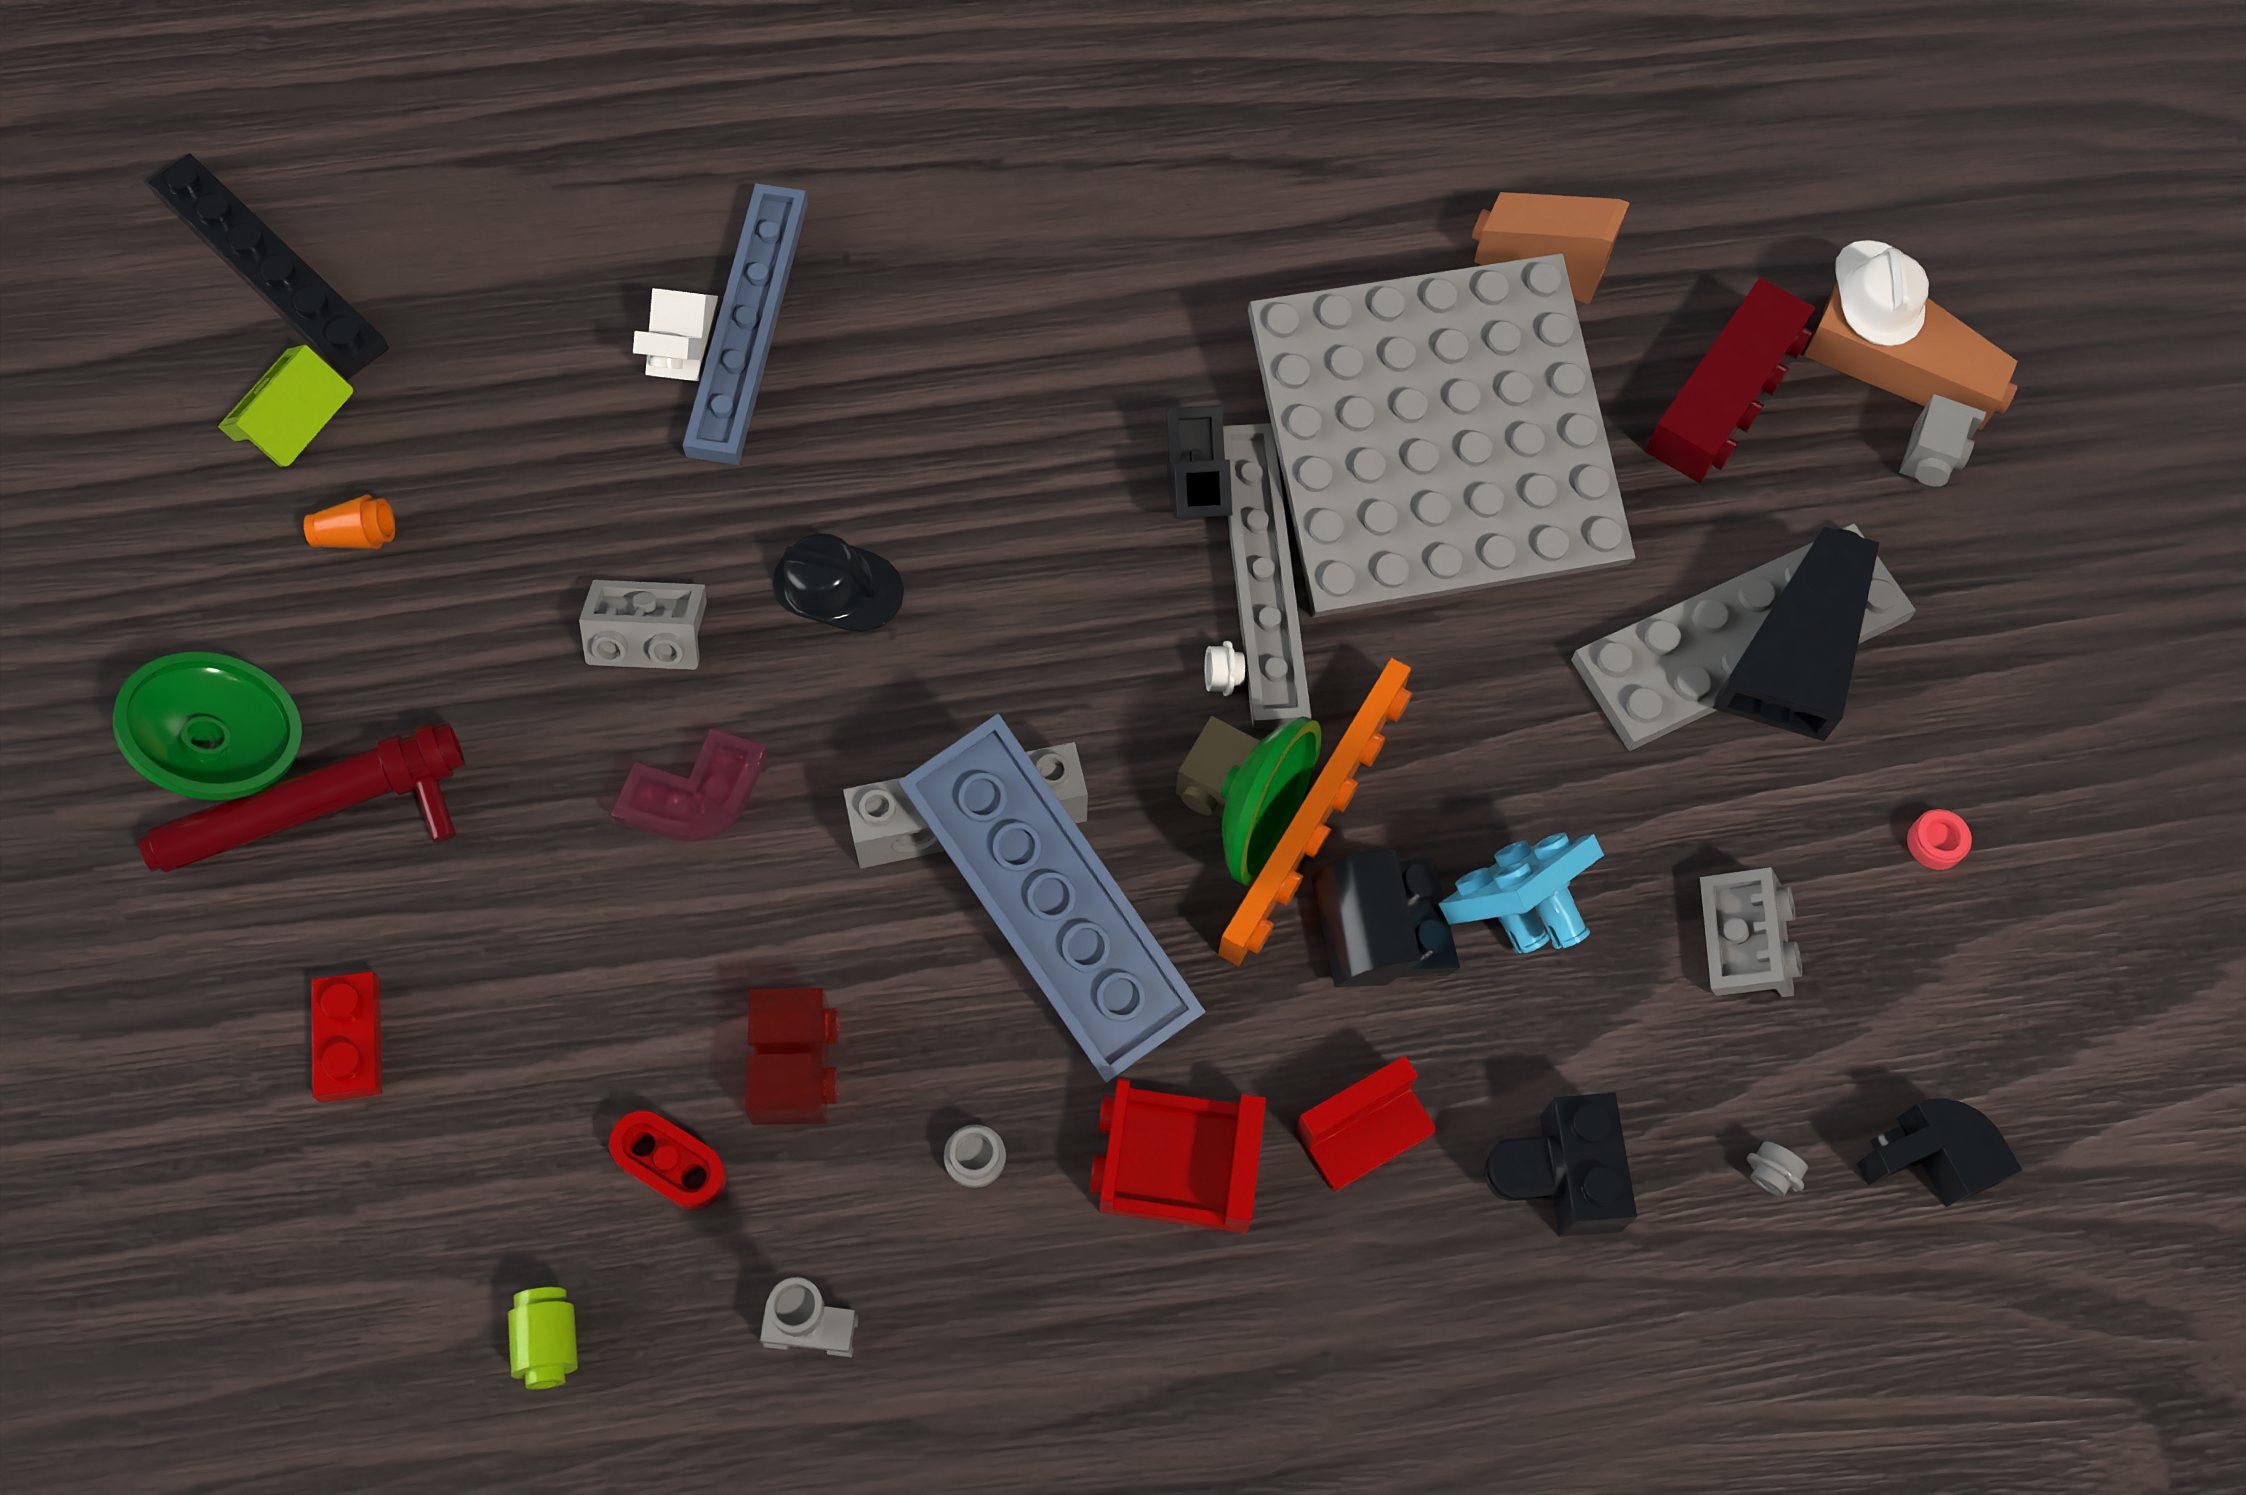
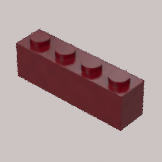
M1760 277L1657 423L1645 452L1700 484L1712 466L1722 470L1739 443L1732 439L1737 429L1745 433L1749 431L1764 407L1762 403L1757 401L1761 394L1765 392L1772 396L1789 370L1782 363L1787 356L1797 360L1814 332L1806 328V325L1816 307Z

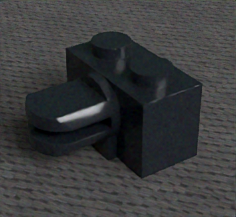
M1616 1093L1554 1097L1540 1115L1543 1136L1503 1139L1490 1152L1485 1162L1484 1177L1492 1193L1497 1198L1506 1201L1553 1200L1559 1237L1618 1233L1637 1218Z

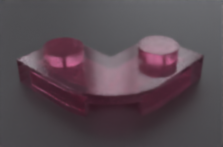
M710 729L689 779L634 762L612 815L616 823L675 841L695 842L712 838L734 824L744 811L767 757L765 745Z

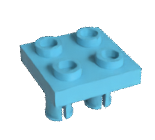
M1558 833L1530 847L1525 840L1518 841L1499 850L1494 855L1497 863L1490 868L1477 869L1458 879L1455 883L1458 890L1440 902L1439 906L1449 925L1498 917L1513 945L1512 949L1515 954L1534 951L1546 944L1550 937L1555 949L1567 948L1584 940L1590 934V930L1585 926L1569 892L1570 880L1603 857L1604 854L1594 834L1568 839L1566 833ZM1534 907H1535V909H1536L1538 915L1541 917V919H1542V921H1543V923H1544V925H1545V927H1546L1548 933L1545 932V930H1544V928H1543V926H1542V924H1541V922H1540V920H1539V918H1538V916H1537V914H1536V912H1535V910H1534Z

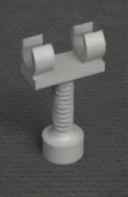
M788 1278L775 1286L766 1302L760 1342L763 1343L765 1348L789 1350L790 1346L827 1350V1355L852 1357L854 1353V1348H852L854 1328H858V1314H856L855 1310L824 1307L822 1296L812 1282L804 1278Z

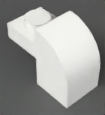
M652 289L649 332L635 331L633 353L647 355L645 375L691 381L701 380L715 331L718 296Z

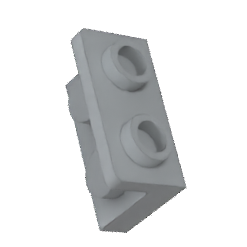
M593 580L579 619L585 662L588 665L697 669L700 661L697 636L707 604L705 585Z
M1771 867L1700 877L1710 984L1713 993L1716 996L1777 989L1781 997L1794 996L1793 978L1802 977V963L1797 942H1788L1786 921L1795 920L1796 917L1790 885L1781 886Z

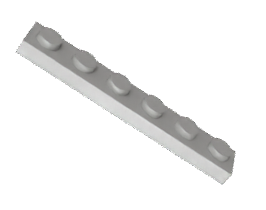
M1272 423L1223 426L1225 460L1230 459L1233 515L1227 517L1253 730L1279 728L1284 723L1302 716L1311 719V710L1276 442Z

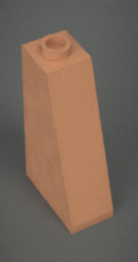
M1836 282L1803 355L1924 407L1933 394L1985 411V418L1979 426V430L1983 429L1994 412L2001 415L2005 413L2018 387L2010 383L2018 361L1929 298L1925 302L1924 324L1916 337L1902 345L1888 347L1867 341L1856 334L1846 321L1838 282Z

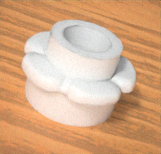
M1224 641L1223 646L1207 647L1205 655V683L1207 691H1223L1224 696H1229L1233 693L1234 686H1242L1244 683L1245 658L1243 652H1234L1230 641Z

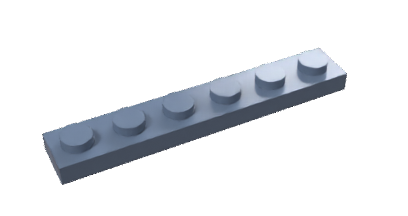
M755 183L683 443V449L687 458L739 465L808 206L805 190Z

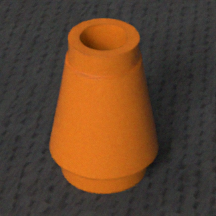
M366 494L318 511L315 514L306 515L304 518V533L309 545L314 548L323 546L332 548L380 549L383 543L391 542L394 539L395 521L392 509L384 498L374 499L371 495Z

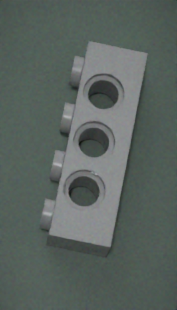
M1075 742L1026 752L1074 823L1087 821L1088 793ZM904 777L843 789L860 869L945 851L900 786L898 781Z

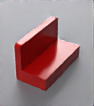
M1405 1055L1300 1115L1295 1132L1332 1191L1341 1190L1434 1134L1436 1130L1435 1125L1412 1091L1418 1075Z

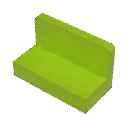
M306 344L289 348L218 427L233 441L249 439L278 466L287 467L352 395L353 388Z

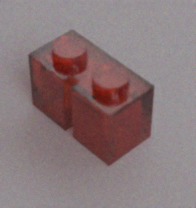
M824 988L749 989L747 1043L749 1046H754V1055H747L745 1111L752 1125L827 1124V1104H837L838 1070L837 1067H828V1045L839 1044L840 1021L839 1009L829 1008Z

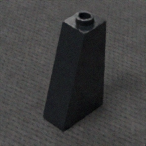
M1823 527L1717 694L1713 709L1825 741L1843 718L1880 542L1860 537V535L1850 530H1835Z

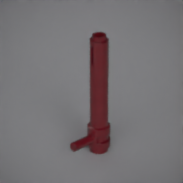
M431 722L415 728L414 735L403 739L399 734L377 742V748L273 784L253 795L231 799L148 829L147 836L138 840L139 849L145 864L151 871L161 868L167 873L393 791L398 795H402L416 790L433 842H442L453 838L456 832L438 781L452 777L454 769L465 766L464 755L451 724L448 722L436 727Z

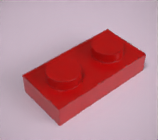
M373 971L312 979L313 1097L320 1103L382 1094L380 978Z

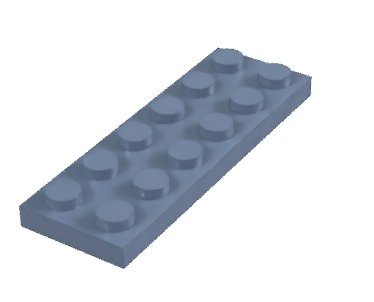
M999 713L898 781L1106 1083L1206 1012Z

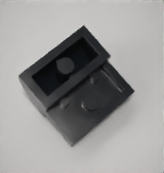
M1396 849L1374 850L1339 859L1319 869L1311 876L1335 987L1386 986L1399 977L1449 976L1460 968L1451 927L1439 906V903L1444 898L1434 858H1397Z

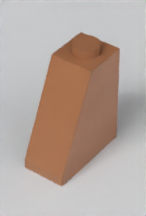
M1500 192L1492 211L1482 209L1474 227L1471 238L1479 241L1474 262L1481 265H1489L1563 253L1574 300L1590 305L1608 263L1629 202L1612 198Z

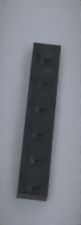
M191 153L147 182L159 200L346 380L389 349L384 337Z

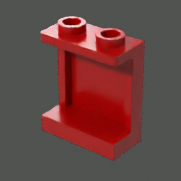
M1118 1078L1116 1095L1103 1094L1098 1131L1110 1133L1107 1156L1094 1155L1089 1192L1101 1194L1100 1213L1247 1234L1252 1222L1266 1098L1241 1094L1239 1104L1133 1089L1130 1087L1129 1079Z

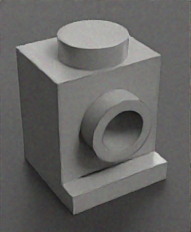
M1933 394L1914 424L1899 473L1916 478L1928 486L1941 487L1945 485L1953 469L1962 471L1974 446V441L1971 438L1984 421L1986 412Z

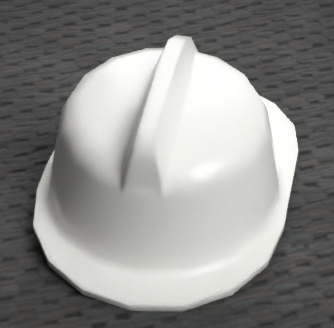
M1866 240L1853 242L1844 247L1836 259L1835 273L1841 295L1842 308L1848 324L1856 334L1867 341L1887 347L1902 345L1916 337L1924 324L1925 302L1928 297L1929 282L1924 269L1916 260L1886 243Z

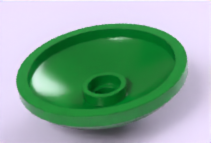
M210 652L176 653L145 664L136 670L121 687L115 701L112 717L113 732L117 745L127 761L140 774L166 790L204 800L242 798L273 785L292 766L297 756L302 736L301 719L297 707L291 696L273 677L260 668L238 658Z
M1302 716L1284 723L1255 745L1241 767L1234 765L1229 770L1221 789V797L1227 800L1222 818V837L1226 864L1234 881L1246 886L1254 884L1306 799L1315 775L1321 748V727L1317 721Z

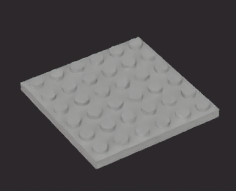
M1563 253L1250 301L1248 314L1312 618L1628 565L1636 558Z

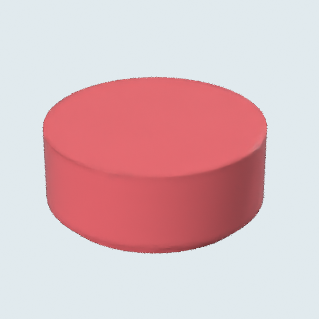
M1933 809L1923 813L1912 824L1907 834L1908 848L1913 857L1922 865L1935 870H1945L1955 866L1967 855L1972 843L1971 832L1964 820L1955 813L1943 809Z

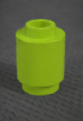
M559 1287L534 1288L515 1294L514 1309L508 1312L511 1376L516 1379H525V1388L546 1389L563 1385L566 1382L565 1374L573 1372L578 1368L574 1305L567 1302L566 1290Z

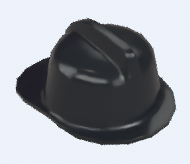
M823 533L804 537L793 546H787L784 556L775 568L772 583L777 600L787 611L800 617L816 620L844 630L858 632L878 629L891 621L901 608L904 595V586L900 573L888 560L875 553L850 546L844 539L835 535Z

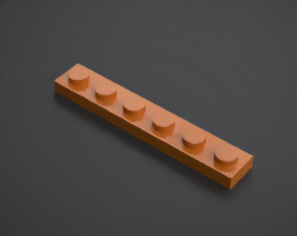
M1392 657L1223 933L1218 953L1222 958L1239 967L1248 950L1258 954L1263 948L1275 924L1268 920L1269 915L1277 902L1287 906L1293 898L1303 878V875L1296 872L1305 855L1315 859L1321 851L1331 832V828L1324 824L1333 809L1343 813L1359 784L1352 777L1361 763L1370 767L1375 761L1386 739L1379 732L1387 719L1397 723L1406 709L1413 694L1405 689L1411 671L1409 666Z

